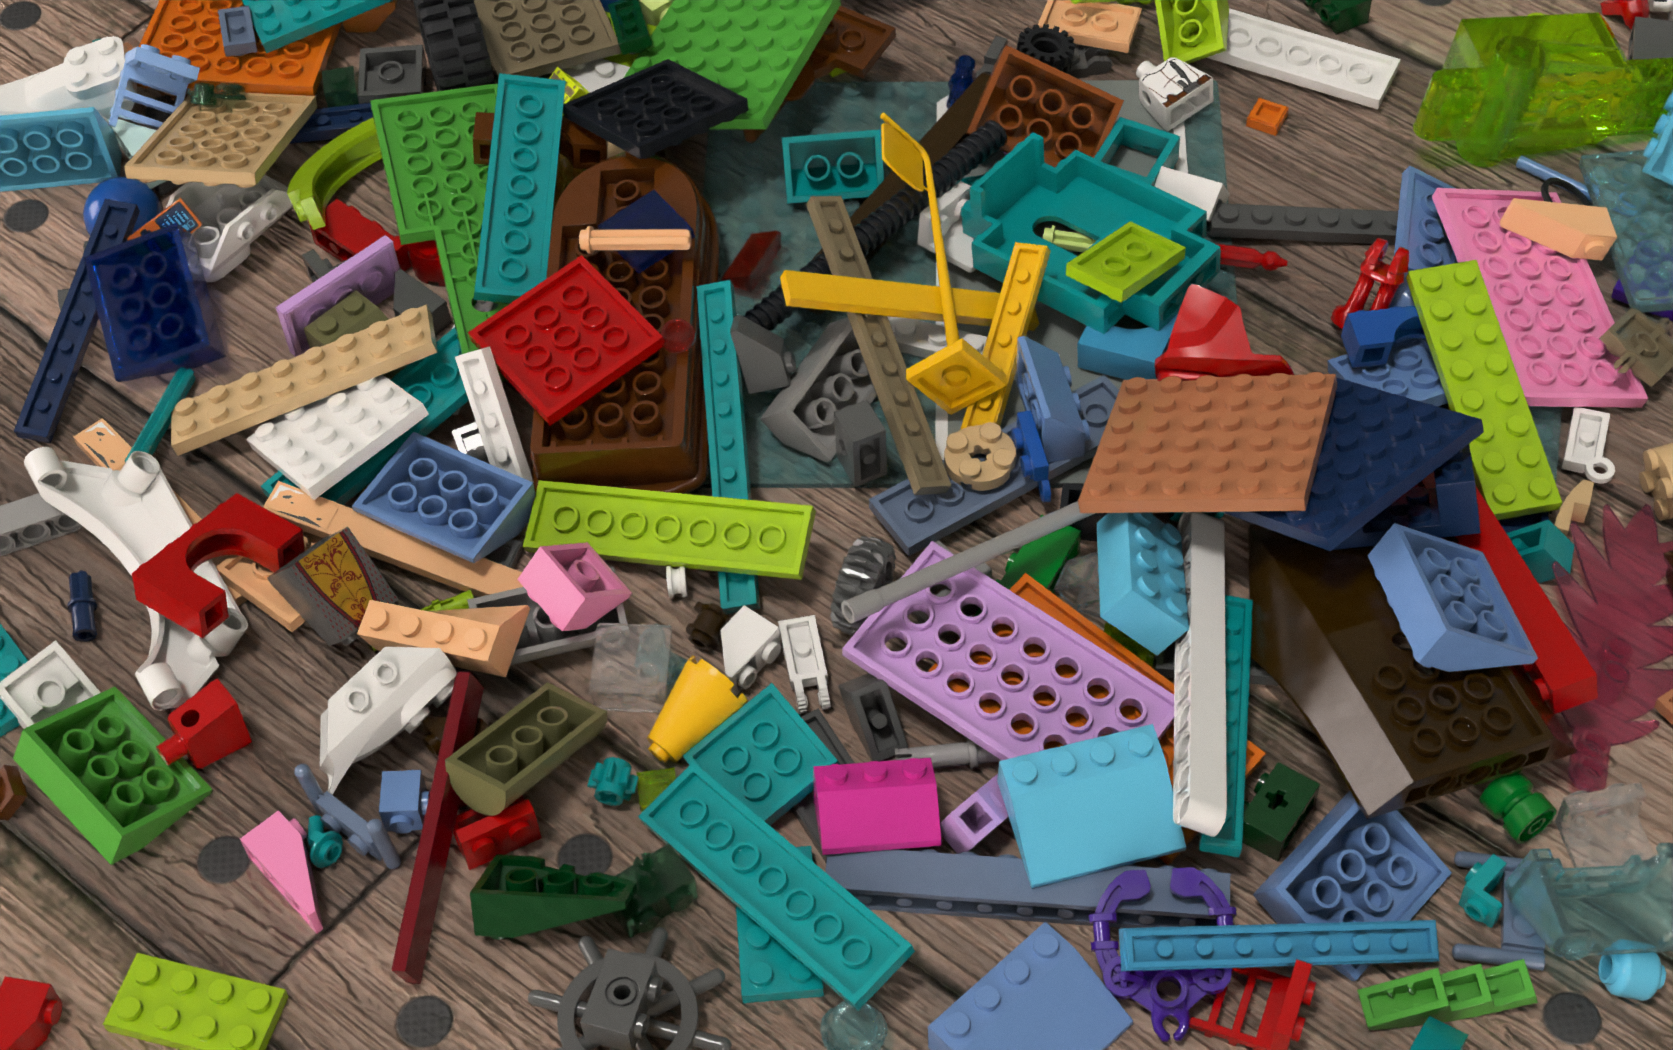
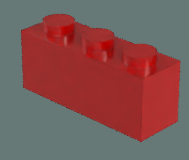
M336 199L326 207V226L313 230L309 223L314 243L341 262L353 257L386 235L393 241L400 269L405 272L411 267L407 244L401 245L399 236L391 235L377 221H370L352 205L348 206Z

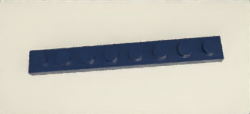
M110 199L104 200L16 423L14 432L17 437L51 444L127 247V237L132 234L140 210L137 204Z

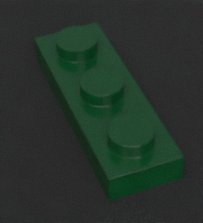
M619 0L608 4L622 55L628 53L637 54L653 45L639 0Z

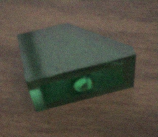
M351 66L322 71L323 89L328 108L360 104L358 100V71L356 67Z

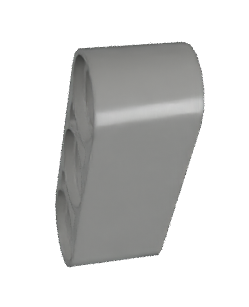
M39 493L1 505L0 556L80 530L83 526L50 505Z

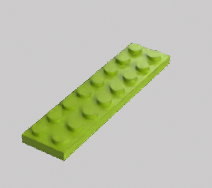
M1477 260L1408 271L1406 280L1451 411L1482 419L1484 433L1469 443L1477 489L1497 520L1559 510L1563 502Z
M539 480L523 548L527 552L536 553L540 546L588 542L603 560L671 567L684 566L690 569L802 580L816 510L811 505Z

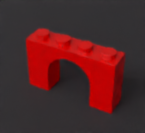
M236 493L224 503L218 505L215 510L198 523L193 524L189 530L172 543L167 544L163 550L146 563L141 564L132 573L136 600L203 639L229 618L225 590L194 573V570L209 559L224 555H238L247 557L276 572L305 551L303 529Z

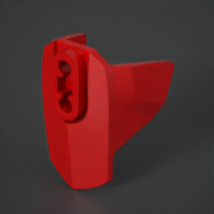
M1191 284L1188 287L1170 336L1168 349L1155 359L1154 366L1157 381L1170 376H1177L1182 381L1197 380L1205 375L1215 377H1235L1240 374L1270 376L1276 373L1294 375L1292 368L1281 355L1252 353L1242 319L1241 308L1225 296L1196 284Z

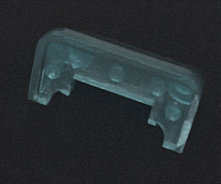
M1659 843L1656 847L1658 854L1644 861L1641 860L1640 855H1632L1623 866L1563 868L1560 858L1554 859L1550 848L1531 849L1504 884L1511 904L1556 956L1565 957L1566 960L1575 961L1586 956L1673 951V843Z

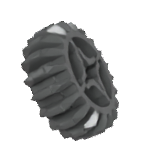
M861 536L853 542L847 556L844 557L841 569H839L835 590L832 594L833 602L830 606L832 611L830 617L834 628L853 636L868 618L865 617L854 623H849L842 613L841 604L843 601L866 591L878 589L892 583L894 579L893 572L896 567L894 563L896 556L892 545L885 543L882 539Z

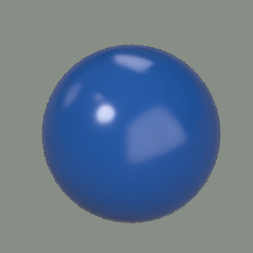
M114 177L101 182L90 192L84 205L83 218L86 230L91 235L105 199L137 204L140 213L133 228V234L162 212L163 209L157 194L145 183L137 179Z

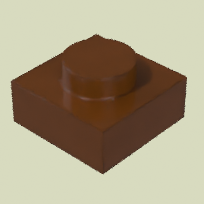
M3 765L0 769V820H10L28 795L18 766Z

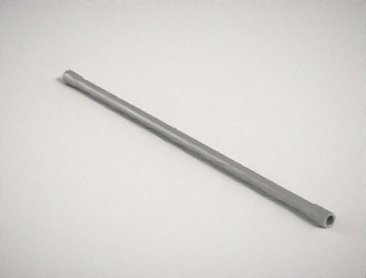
M1076 501L883 587L871 589L843 601L841 604L842 613L849 623H854L881 611L885 606L1095 513H1080L1079 504Z

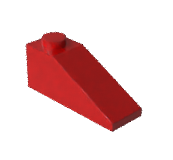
M4 977L0 987V1050H37L47 1040L52 1026L58 1023L62 1014V1001L51 984Z

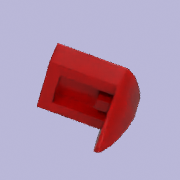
M1607 0L1600 3L1603 15H1622L1624 22L1631 30L1635 16L1649 18L1648 0Z

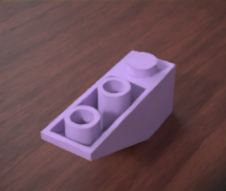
M998 774L973 793L940 823L941 836L957 854L969 852L1008 818L997 782Z

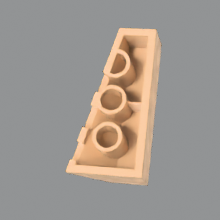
M370 600L357 635L378 651H381L384 647L440 648L454 667L506 677L530 607L528 605L424 611Z

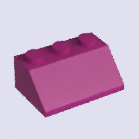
M931 758L813 766L814 808L822 855L941 846L937 783Z

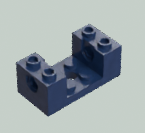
M1469 444L1434 471L1435 488H1411L1333 550L1377 545L1394 523L1439 538L1481 533Z

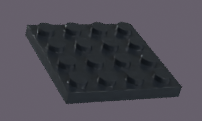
M669 59L563 104V116L639 159L653 157L658 151L669 146H677L689 137L709 131V128L723 122L732 121L736 116L749 111L747 98Z

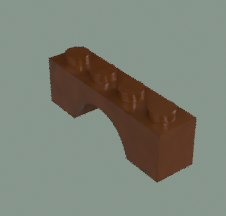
M476 112L473 132L474 164L489 165L495 113ZM562 116L559 153L570 161L573 168L588 169L608 158V141Z

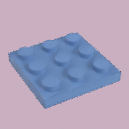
M1412 338L1397 343L1391 348L1387 363L1382 365L1352 368L1348 354L1327 360L1328 372L1336 374L1337 378L1377 388L1378 390L1399 396H1405L1406 398L1437 407L1448 403L1426 339Z

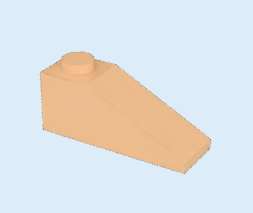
M1513 198L1499 221L1501 227L1571 258L1602 261L1617 239L1607 207Z

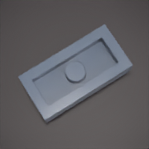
M249 6L218 10L225 56H244L248 53L257 52Z

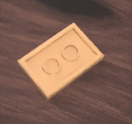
M1048 0L1038 25L1040 28H1043V24H1049V29H1053L1054 26L1060 27L1059 32L1067 31L1068 37L1072 36L1074 39L1073 43L1129 53L1141 19L1142 8L1110 2L1074 4L1071 0Z

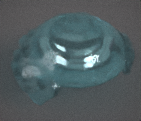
M842 1001L825 1013L821 1021L820 1032L822 1043L827 1050H879L884 1044L888 1027L882 1013L868 1003L857 1011L848 1002Z

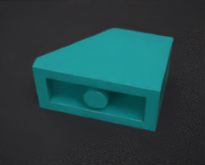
M1550 520L1506 533L1538 583L1570 574L1575 545Z

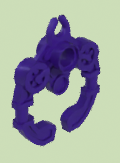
M1193 867L1172 869L1170 881L1172 894L1183 899L1201 898L1209 908V918L1217 919V926L1234 925L1233 917L1236 916V907H1230L1223 892L1208 876ZM1127 870L1108 885L1099 900L1095 913L1089 915V924H1093L1094 932L1091 952H1095L1097 963L1103 974L1102 980L1104 985L1115 998L1124 1000L1131 998L1151 1012L1153 1029L1162 1042L1170 1040V1034L1164 1029L1163 1021L1167 1017H1175L1179 1022V1027L1173 1034V1037L1176 1041H1182L1189 1029V1009L1206 994L1215 995L1223 992L1230 984L1232 968L1121 972V959L1117 953V950H1119L1118 941H1111L1109 923L1117 922L1115 912L1121 902L1140 901L1149 895L1151 888L1146 870ZM1166 981L1173 982L1178 986L1180 996L1173 1001L1163 1000L1159 997L1156 990L1160 983Z

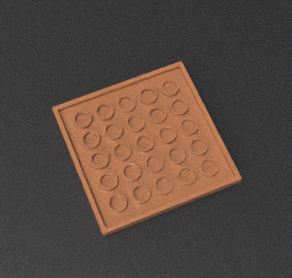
M1312 372L1307 375L1276 373L1270 376L1240 374L1235 377L1205 375L1197 380L1182 381L1177 376L1166 377L1161 381L1141 377L1123 380L1078 499L1080 513L1306 511L1337 390L1336 374H1323L1321 372Z

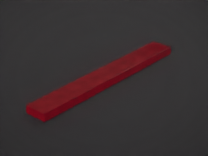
M458 672L456 674L391 968L395 974L410 984H421L460 797L454 791L449 774L446 772L445 759L473 739L484 687L471 672Z

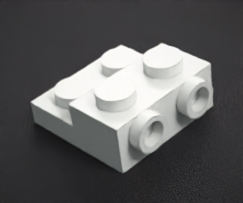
M56 640L0 682V699L17 717L18 723L23 729L101 693Z

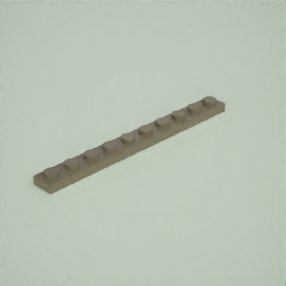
M811 196L806 206L832 275L873 279L842 197ZM846 312L914 495L946 493L952 485L915 388L906 380L907 367L888 317Z

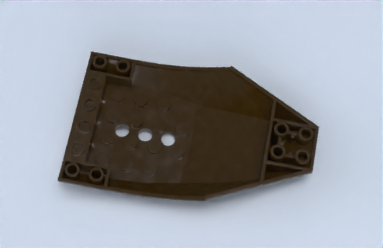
M1256 524L1249 525V599L1253 600L1250 660L1256 661L1271 675L1308 721L1367 819L1576 753V747L1547 703L1541 701L1532 686V681L1527 674H1524L1519 665L1454 672L1431 667L1429 668L1433 673L1431 675H1423L1416 671L1414 666L1421 664L1413 657L1412 649L1407 651L1400 650L1392 642V638L1396 635L1406 636L1400 629V623L1393 608L1387 602L1384 589L1376 578L1375 570L1368 558V554L1376 545L1327 551ZM1439 695L1442 698L1449 699L1452 705H1440L1433 697Z

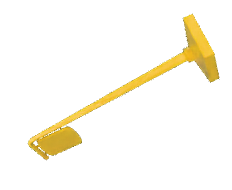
M882 113L880 118L885 122L881 124L883 161L918 192H922L924 189L928 191L947 347L907 368L906 380L948 414L952 415L1006 386V374L963 338L959 339L929 155L886 113ZM923 161L925 166L927 188L923 185Z

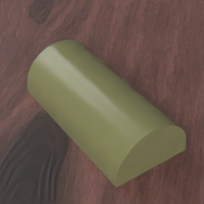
M547 682L445 759L446 772L449 774L451 785L461 800L476 812L488 816L497 815L599 735L606 726L607 711Z

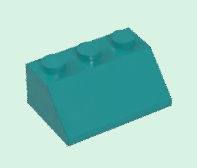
M880 129L781 137L787 204L808 202L811 196H841L842 199L869 197L884 181Z

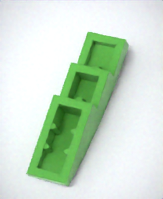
M1524 959L1484 970L1481 963L1440 974L1439 969L1436 968L1357 990L1369 1031L1424 1025L1429 1016L1441 1022H1449L1538 1003Z

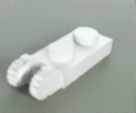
M815 615L778 621L791 690L794 689L798 713H807L808 701L803 688L815 685L818 688V701L822 710L830 709L831 705L827 688L828 674Z

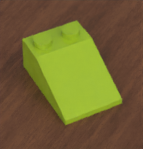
M1155 0L1164 61L1175 57L1189 64L1227 51L1228 0Z

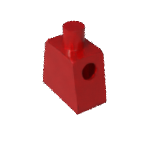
M217 678L169 714L167 720L174 735L157 745L156 749L167 766L186 755L196 768H203L252 743L237 702Z

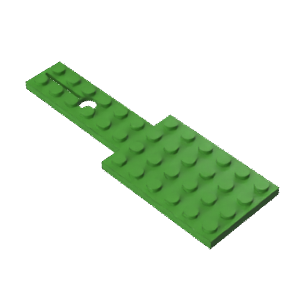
M498 83L370 100L401 245L435 240L461 354L478 350L470 340L468 332L510 304L493 302L499 305L496 309L489 312H481L474 308L477 302L474 300V290L489 165L474 164L473 132L476 112L495 113ZM498 370L501 382L508 381Z

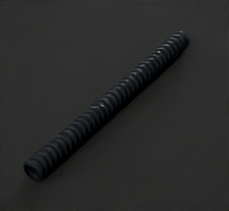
M993 120L986 121L977 131L971 133L962 143L957 144L948 154L943 155L941 160H937L931 166L936 198L941 197L950 187L956 185L957 181L962 180L965 175H968L971 170L976 169L986 158L991 157L1000 147L1006 145L1007 135L999 123ZM924 171L923 185L927 188L926 174ZM907 184L904 189L898 191L897 195H893L890 200L885 201L875 212L870 213L867 218L861 220L860 224L853 227L864 257L870 251H873L876 245H881L891 234L896 233L906 222L911 221L921 210L927 208L929 204L928 191L924 189V191L918 192ZM824 252L817 255L814 260L808 262L807 266L800 269V272L832 275ZM779 285L776 291L770 292L768 297H764L761 300V303L755 304L753 309L746 311L744 317L772 331L776 329L777 324H782L785 318L791 317L793 312H797L800 307L786 306L782 285Z

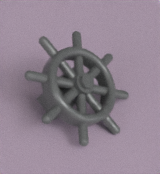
M658 927L653 931L645 953H625L608 948L605 958L601 955L594 940L590 936H583L579 939L578 947L589 966L572 980L563 996L541 990H532L528 994V1002L533 1006L558 1012L557 1026L562 1047L556 1050H593L600 1045L611 1047L610 1050H654L647 1035L672 1041L665 1050H693L694 1047L704 1050H731L732 1044L728 1038L699 1031L700 1017L696 996L723 983L725 973L723 970L715 968L688 981L679 969L666 960L661 959L668 939V932L663 927ZM662 986L666 987L670 991L660 996ZM679 1005L681 1007L680 1026L653 1019ZM578 1017L582 1018L580 1023L583 1031V1036L579 1038L576 1033Z

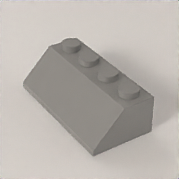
M848 317L828 325L798 366L796 372L792 374L790 386L782 388L760 418L783 444L824 462L831 461L836 454L834 412L865 400L871 404L877 396Z

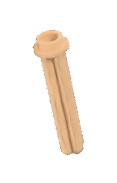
M587 226L586 230H581L579 235L580 249L587 251L588 254H593L594 250H688L692 242L691 233L688 229L594 230L593 226Z

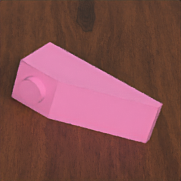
M278 810L240 838L252 863L314 932L318 934L323 930L310 856L304 843V839L308 836L296 819L293 818L288 821Z

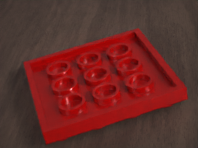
M582 255L468 332L470 340L478 349L490 346L499 372L550 426L665 346L663 336Z

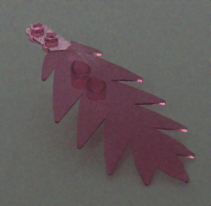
M1608 504L1604 505L1602 531L1608 562L1577 523L1572 522L1570 524L1575 550L1592 596L1557 561L1552 564L1558 588L1580 638L1567 625L1566 627L1597 674L1598 698L1561 712L1568 726L1573 729L1571 741L1577 749L1575 754L1569 755L1568 776L1573 785L1583 792L1599 793L1606 786L1611 746L1637 740L1659 727L1660 723L1657 720H1631L1653 710L1657 698L1673 689V669L1644 668L1673 655V626L1652 625L1673 614L1672 588L1669 584L1655 585L1666 575L1668 565L1664 560L1663 553L1673 550V541L1659 543L1655 518L1651 506L1647 504L1632 517L1626 528L1623 527Z

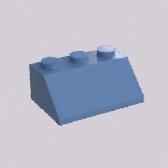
M1026 336L1017 337L1016 384L1025 411L1031 410L1048 463L1084 456L1085 441L1090 440V431L1087 420H1081L1079 413H1081L1079 396L1077 392L1072 393L1070 389L1072 380L1069 367L1062 366L1057 352Z

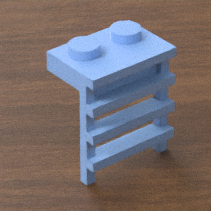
M142 44L141 47L137 46L125 54V63L120 73L121 78L118 89L115 92V101L110 110L111 116L108 126L116 127L118 117L158 129L164 122L121 109L123 98L172 114L184 101L188 84L196 81L200 68L191 65V60L177 55H172V58L161 55L158 48ZM128 80L177 96L174 106L126 90Z

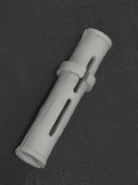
M968 738L967 742L902 749L894 748L896 760L931 758L933 769L970 765L971 769L978 768V764L1002 761Z

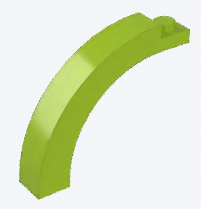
M373 117L349 129L323 146L297 170L291 179L287 191L288 197L300 222L309 220L313 230L326 226V207L335 192L354 175L382 159Z

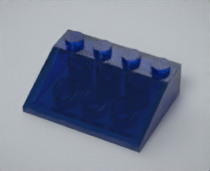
M174 223L84 257L112 369L117 382L176 372L180 367L194 369L226 357L194 237L181 225Z

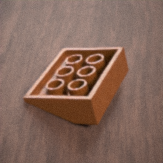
M1006 45L997 58L966 134L970 136L980 126H983L986 121L993 120L1003 127L1007 135L1006 145L1000 147L999 150L1010 153L1019 142H1022L1034 132L1044 139V162L1056 167L1061 160L1068 157L1075 149L1094 158L1111 132L1124 100Z

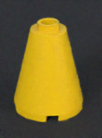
M692 655L686 661L647 736V740L651 744L648 748L649 752L663 763H666L668 760L675 763L678 762L686 752L748 703L747 697L741 693L737 698L731 692L735 684L703 659H700L697 663L695 656Z

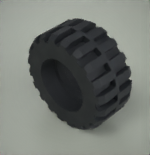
M413 0L437 91L495 84L490 57L474 0Z

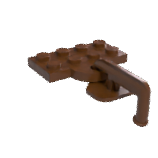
M840 6L774 118L788 101H796L804 97L815 83V79L828 75L836 67L864 78L896 37V28ZM743 129L744 138L749 143H755L765 129Z

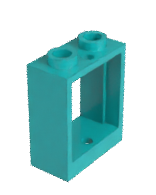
M1119 117L1094 158L1109 165L1120 145L1157 156L1158 159L1147 177L1112 166L1154 186L1161 166L1173 169L1179 159L1180 136Z

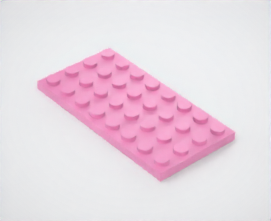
M1436 188L1432 199L1458 263L1477 260L1528 406L1642 408L1647 402L1648 396L1641 381L1635 377L1631 368L1626 373H1618L1623 367L1621 365L1616 370L1614 369V363L1619 357L1612 355L1607 350L1606 345L1599 339L1615 322L1587 259L1571 258L1500 226L1499 221L1513 198L1544 201L1541 192ZM1549 192L1553 202L1561 203L1557 192Z

